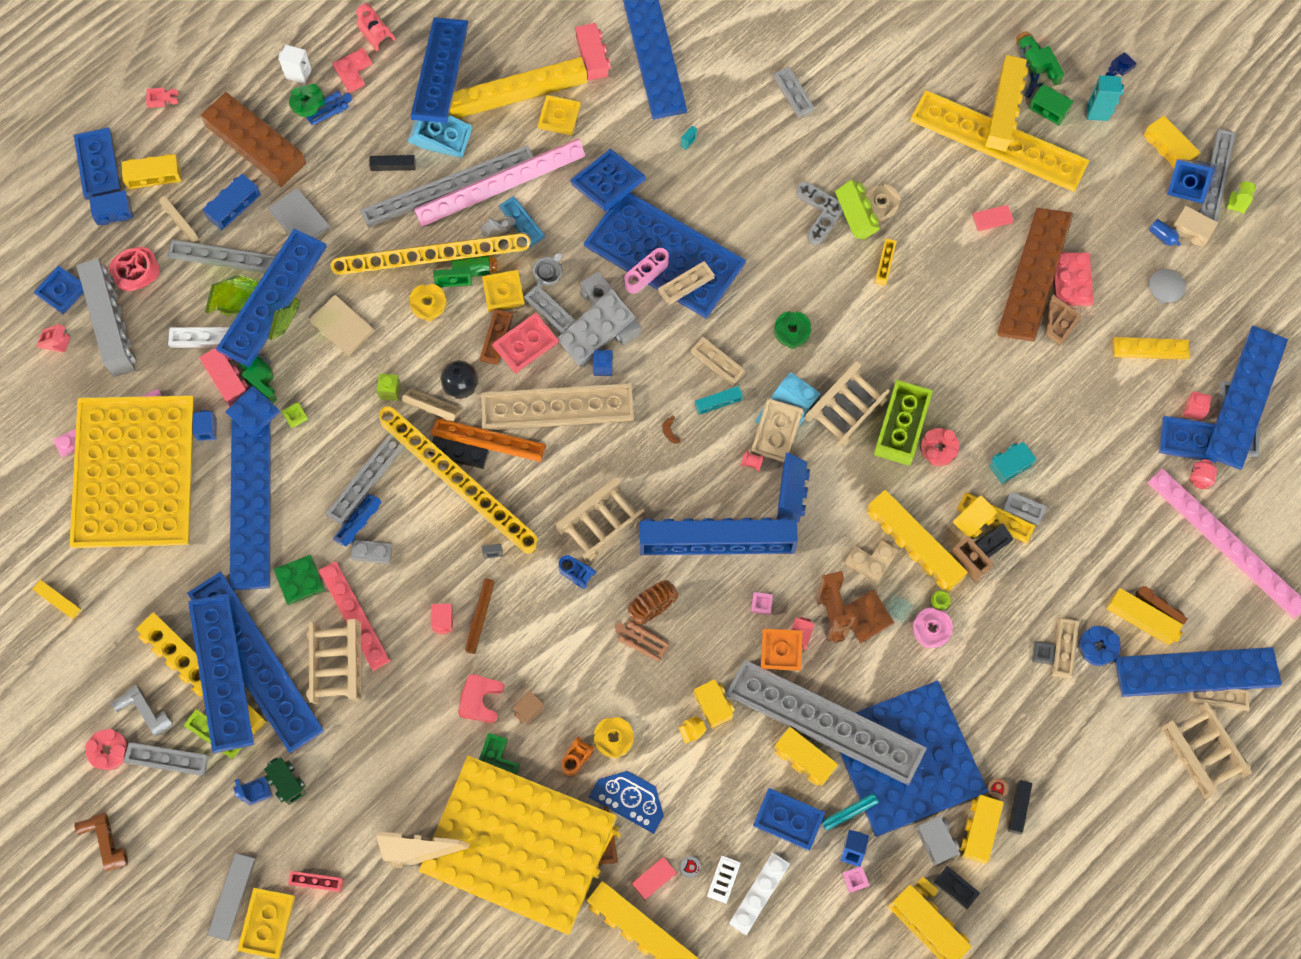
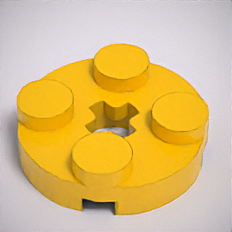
M435 284L419 285L410 294L409 304L411 310L420 319L433 321L446 309L447 301L444 291ZM432 299L430 305H425L424 300Z
M620 717L603 719L595 728V746L606 757L617 759L628 753L633 745L634 734L632 727L626 720ZM618 733L617 738L619 740L617 742H610L609 734L614 735Z

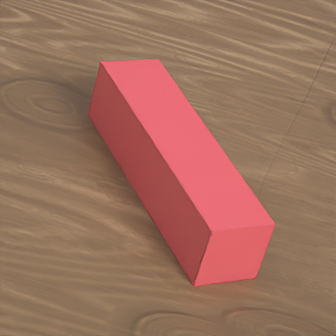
M291 871L288 884L341 893L344 880L337 877Z

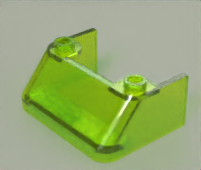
M235 275L212 284L205 312L211 313L219 310L222 314L228 316L239 313L259 282L244 276ZM294 298L290 305L275 311L268 339L273 340L285 334L299 309L300 300Z

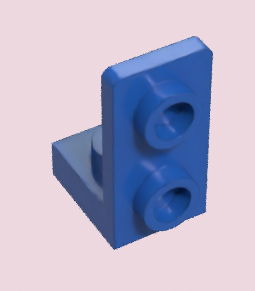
M265 777L246 784L240 779L235 780L236 786L233 788L236 797L248 805L273 796Z

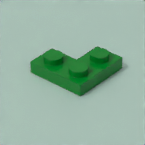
M488 733L479 760L517 775L520 764L502 758L508 739Z

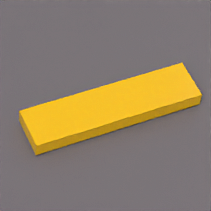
M965 492L956 510L963 512L978 497ZM990 504L997 513L995 514L996 519L989 526L995 528L1003 523L1013 538L1027 544L1036 525Z

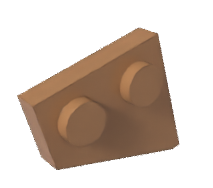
M1052 295L1049 298L1045 335L1058 345L1063 344L1082 315L1055 295Z

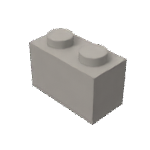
M941 816L916 828L934 867L960 854L958 842L955 838H951L948 832L950 827L945 819L942 820Z

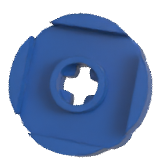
M1092 626L1081 636L1079 649L1084 655L1083 658L1088 663L1095 666H1104L1113 662L1119 655L1120 638L1107 627ZM1095 642H1102L1104 648L1100 651L1097 650Z

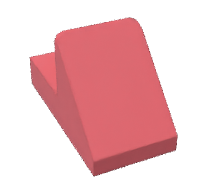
M57 324L43 329L37 347L65 352L70 340V336L64 333L65 326Z

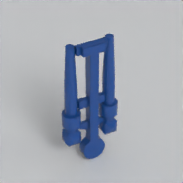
M340 91L326 96L327 98H325L324 103L326 107L319 110L316 114L306 117L311 125H314L336 113H341L343 109H348V103L352 101L351 94L346 93L339 100L338 98L341 97Z

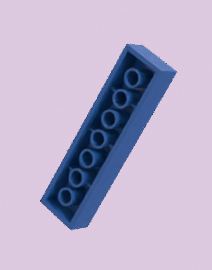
M767 517L761 520H753L752 518H743L741 520L724 518L720 521H714L712 518H705L702 521H694V519L686 518L683 521H675L674 519H664L663 521L645 519L640 521V556L795 554L798 543L797 520H792L789 517H784L780 520H773Z

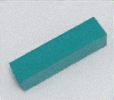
M736 386L695 400L694 405L698 415L742 401L743 395L740 387Z

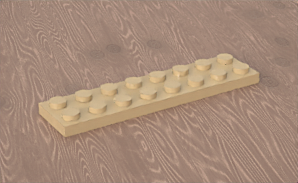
M632 383L481 393L482 429L485 430L634 421Z

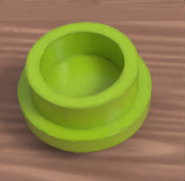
M936 591L931 597V604L937 610H945L951 603V598L945 591Z

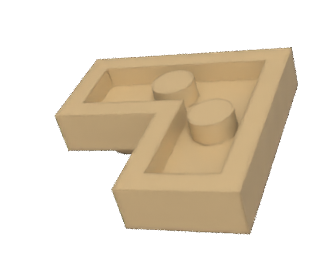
M881 541L871 556L855 546L844 564L878 584L898 550Z

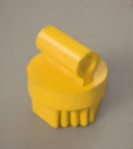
M698 716L688 718L683 721L682 725L678 726L684 743L696 741L706 731L703 720Z

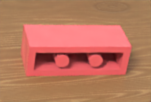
M596 23L575 27L576 39L587 71L588 81L608 77V69H611L609 58H605L607 51L605 44L601 43V40H603L601 29H597Z
M216 348L199 357L229 407L249 390L245 380L240 381L238 378L241 374L236 366L233 365L231 367L229 363L231 358L217 352Z

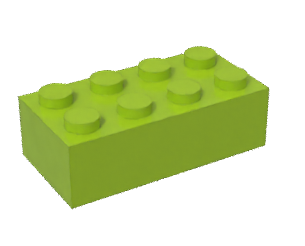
M896 380L873 454L874 456L907 466L911 465L933 390Z

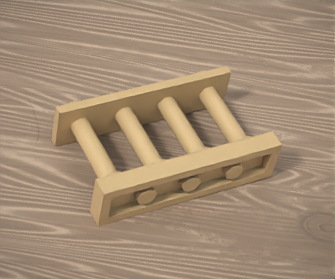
M855 361L804 417L808 423L813 418L816 421L819 420L840 439L835 445L836 448L841 444L845 446L852 439L849 435L877 405L881 407L888 400L886 395L890 390L887 389L881 395L859 375L860 372L858 370L862 365L858 361ZM849 380L857 382L876 400L870 408L847 388L848 385L846 383ZM837 393L846 396L864 413L858 421L835 401L834 396ZM825 405L828 408L831 407L852 426L846 434L823 415L822 409Z
M616 477L555 524L556 530L560 535L569 533L583 549L585 554L582 557L585 564L596 560L601 551L634 525L636 527L639 526L640 521L644 520L645 510L642 508L636 513L619 493L621 485ZM610 497L614 498L631 517L623 524L604 505L605 501ZM593 510H599L615 528L608 536L590 518V513ZM579 521H584L600 540L594 547L591 548L575 529V524Z
M348 619L345 628L319 630V625L313 622L309 623V629H307V639L309 640V688L307 689V698L309 702L318 705L320 704V697L346 695L349 700L354 702L362 701L361 622L356 619ZM345 635L348 637V645L346 647L319 648V638ZM342 655L348 657V665L346 667L320 669V657ZM340 675L348 677V685L346 687L320 689V677Z
M1207 702L1198 707L1201 713L1179 725L1171 721L1161 727L1205 799L1218 792L1216 789L1217 785L1238 773L1242 778L1252 774L1250 764L1246 759H1243L1216 717L1215 709L1209 706ZM1206 720L1212 731L1190 743L1187 742L1183 737V732ZM1217 738L1223 748L1202 760L1197 759L1193 753L1194 749ZM1228 755L1234 767L1214 778L1209 777L1205 772V767Z

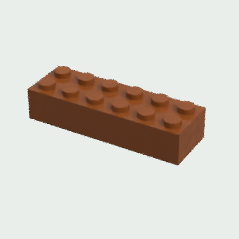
M227 92L222 94L201 114V118L209 130L280 187L285 185L306 164L303 153Z

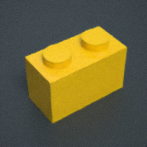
M980 495L952 523L965 537L969 536L975 539L982 532L980 528L985 523L989 526L996 519L995 514L997 511Z
M715 679L693 689V695L711 729L732 719V712L735 711L730 700L726 701L724 697L725 690L722 684H717Z

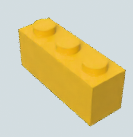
M1164 115L1149 125L1143 135L1147 142L1152 144L1158 150V153L1169 161L1174 169L1177 159L1196 161L1201 153Z
M176 154L122 161L123 182L127 189L182 182L181 166Z
M791 727L788 728L774 747L775 754L784 761L787 759L791 762V767L798 773H805L808 776L807 779L815 786L819 784L822 787L838 766L835 761Z
M979 795L976 799L972 800L970 811H973L971 819H967L965 830L968 831L966 839H962L959 849L962 851L961 857L982 864L989 862L1004 802L983 795Z

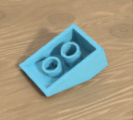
M450 115L448 123L414 120L407 142L425 150L462 158L473 126Z
M790 372L770 399L804 409L799 423L800 426L805 420L806 414L820 400L821 393ZM763 410L755 420L758 424L760 423Z

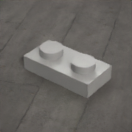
M1010 492L1003 510L1039 526L1047 506Z
M354 540L351 560L390 565L393 545Z

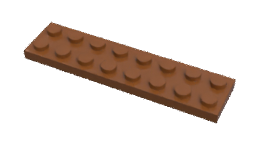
M1036 208L999 325L998 336L1035 342L1073 218L1072 212Z

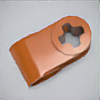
M578 736L562 760L563 773L568 777L576 776L585 762L589 760L596 747L583 742L581 737ZM568 762H574L577 766L575 769L569 770L565 765Z

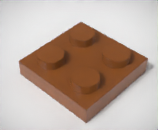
M874 589L844 607L847 615L855 614L851 629L860 644L895 624Z

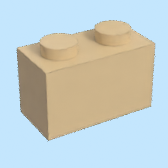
M1185 205L1172 228L1177 230L1180 237L1190 240L1194 245L1204 247L1218 222Z

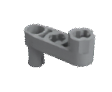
M137 684L127 689L125 694L111 701V705L117 713L131 703H134L155 737L174 726L165 711L157 715L155 714Z

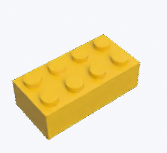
M909 884L887 907L938 959H961L972 948L969 944V938L962 932L958 933L953 928L955 926L954 923L946 916L943 918L938 913L939 908L932 901L927 902L923 897L924 893L916 885L912 886Z

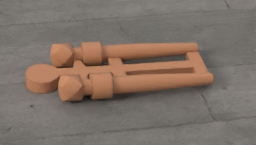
M629 620L627 626L631 629L630 631L625 629V625L622 623L616 625V632L621 634L618 638L619 642L626 643V646L632 647L657 661L661 660L669 643L645 630L643 626L636 625L632 620ZM636 631V632H638L639 634H640V633H642V634H641L640 637H639L638 635L634 634L633 632ZM647 636L664 646L661 649L643 638ZM640 643L658 652V657L639 646Z

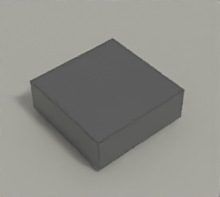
M502 545L482 546L484 558L502 557Z
M1035 641L1033 644L1032 662L1052 665L1055 644Z

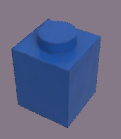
M594 350V376H612L613 350Z
M201 410L198 413H193V435L197 441L217 439V418L212 411Z
M849 829L840 861L860 867L866 852L869 835Z

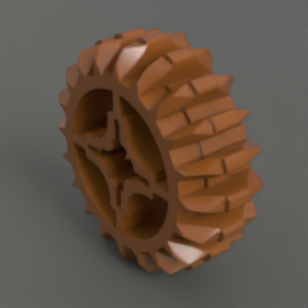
M668 580L660 581L652 587L650 586L631 602L628 607L630 617L637 624L651 621L672 606L678 598V592L675 586Z

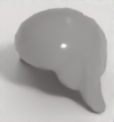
M561 253L556 254L554 257L546 256L539 258L534 263L532 274L536 279L538 287L553 285L559 280L563 271L560 264Z

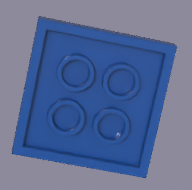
M610 148L574 176L570 182L572 186L606 212L644 182L646 178L642 172Z

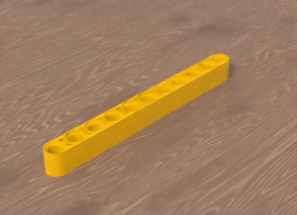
M520 232L339 256L331 262V270L335 274L341 275L523 251L530 246L531 238L527 233ZM519 237H525L527 239V245L520 246L517 242V239ZM506 239L509 242V247L506 249L501 248L499 241ZM482 242H488L491 249L489 251L483 250L481 247ZM464 244L472 246L471 253L464 252ZM445 247H452L454 254L452 256L447 255ZM428 249H433L436 252L435 258L428 257ZM410 251L417 253V260L409 258ZM394 253L399 256L398 263L392 262L391 254ZM373 256H378L381 259L380 265L373 263ZM356 258L362 260L363 266L361 268L355 265L354 260ZM337 261H342L344 263V270H340L337 268Z
M387 406L380 410V423L393 437L521 551L529 554L536 550L537 536L394 408ZM387 415L393 416L391 420L383 419ZM402 427L407 429L403 433H399L397 431L399 428ZM413 440L421 441L418 445L411 444ZM428 452H433L435 454L433 457L430 458L425 456V454ZM446 464L449 467L446 470H441L439 466ZM455 477H461L463 479L461 482L458 483L453 481ZM474 489L477 492L474 495H469L467 491ZM483 502H489L491 504L487 508L481 506ZM498 514H502L505 516V518L503 520H497L495 516ZM511 527H517L519 531L517 533H512L509 531V529ZM527 539H530L534 543L530 546H526L523 542Z

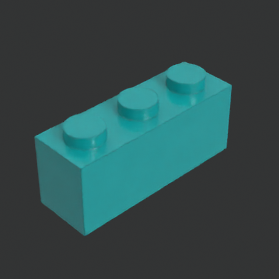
M1099 75L1087 103V120L1108 121L1111 114H1114L1115 105L1119 104L1120 95L1124 93V84H1121V77Z

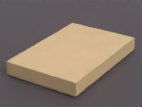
M336 295L308 319L315 328L347 356L353 353L375 332L366 321Z
M767 398L750 453L760 456L764 455V457L784 463L785 454L791 452L804 409Z

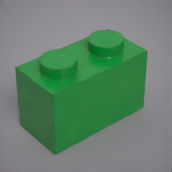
M1043 84L1033 97L1029 109L1060 126L1069 113L1074 101Z

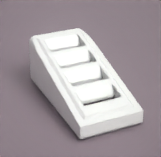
M721 856L707 897L725 904L727 903L741 864L740 862ZM722 865L731 866L734 868V871L723 868ZM720 872L732 876L731 880L720 876ZM717 880L729 884L728 888L716 884ZM714 888L726 892L725 896L713 892Z

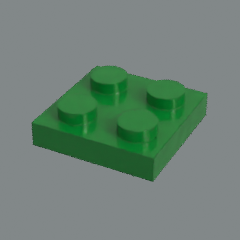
M311 554L274 568L287 605L325 591Z

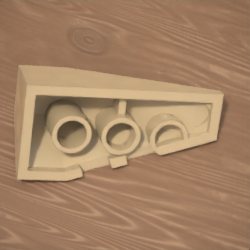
M377 832L376 835L383 861L391 863V867L403 868V865H414L469 848L470 845L461 840L434 837L433 841H431V838L414 835L413 839V837L405 836L401 833Z

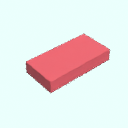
M1008 205L973 213V219L978 231L1012 224L1014 221Z
M663 857L635 880L632 885L643 899L646 900L674 877L677 872Z

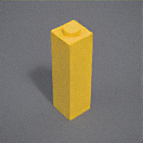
M1121 588L1115 592L1106 608L1168 646L1174 641L1177 643L1183 634L1180 631L1183 624Z

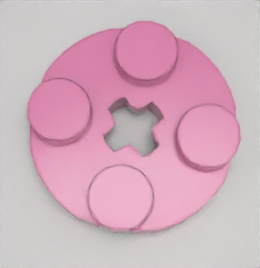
M927 608L922 610L914 620L913 634L916 640L925 648L941 647L950 639L953 623L944 611L935 610L936 608ZM930 623L933 626L937 625L938 628L935 633L928 630Z

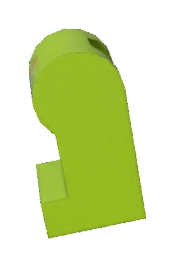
M1248 181L1241 182L1238 192L1232 191L1230 194L1227 209L1245 213L1253 201L1256 185Z

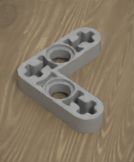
M802 182L797 187V197L822 212L808 232L809 243L820 245L842 216L843 210L839 200L808 182ZM805 189H807L808 192H805V193L803 194V193H802V190L804 191ZM817 197H822L825 199V202L819 204L815 201V199ZM836 207L839 208V209L836 210L835 212L832 211V209H834V208H836ZM823 219H827L830 221L831 224L829 226H823L821 224V221ZM818 230H821L819 237L813 238V235H816Z

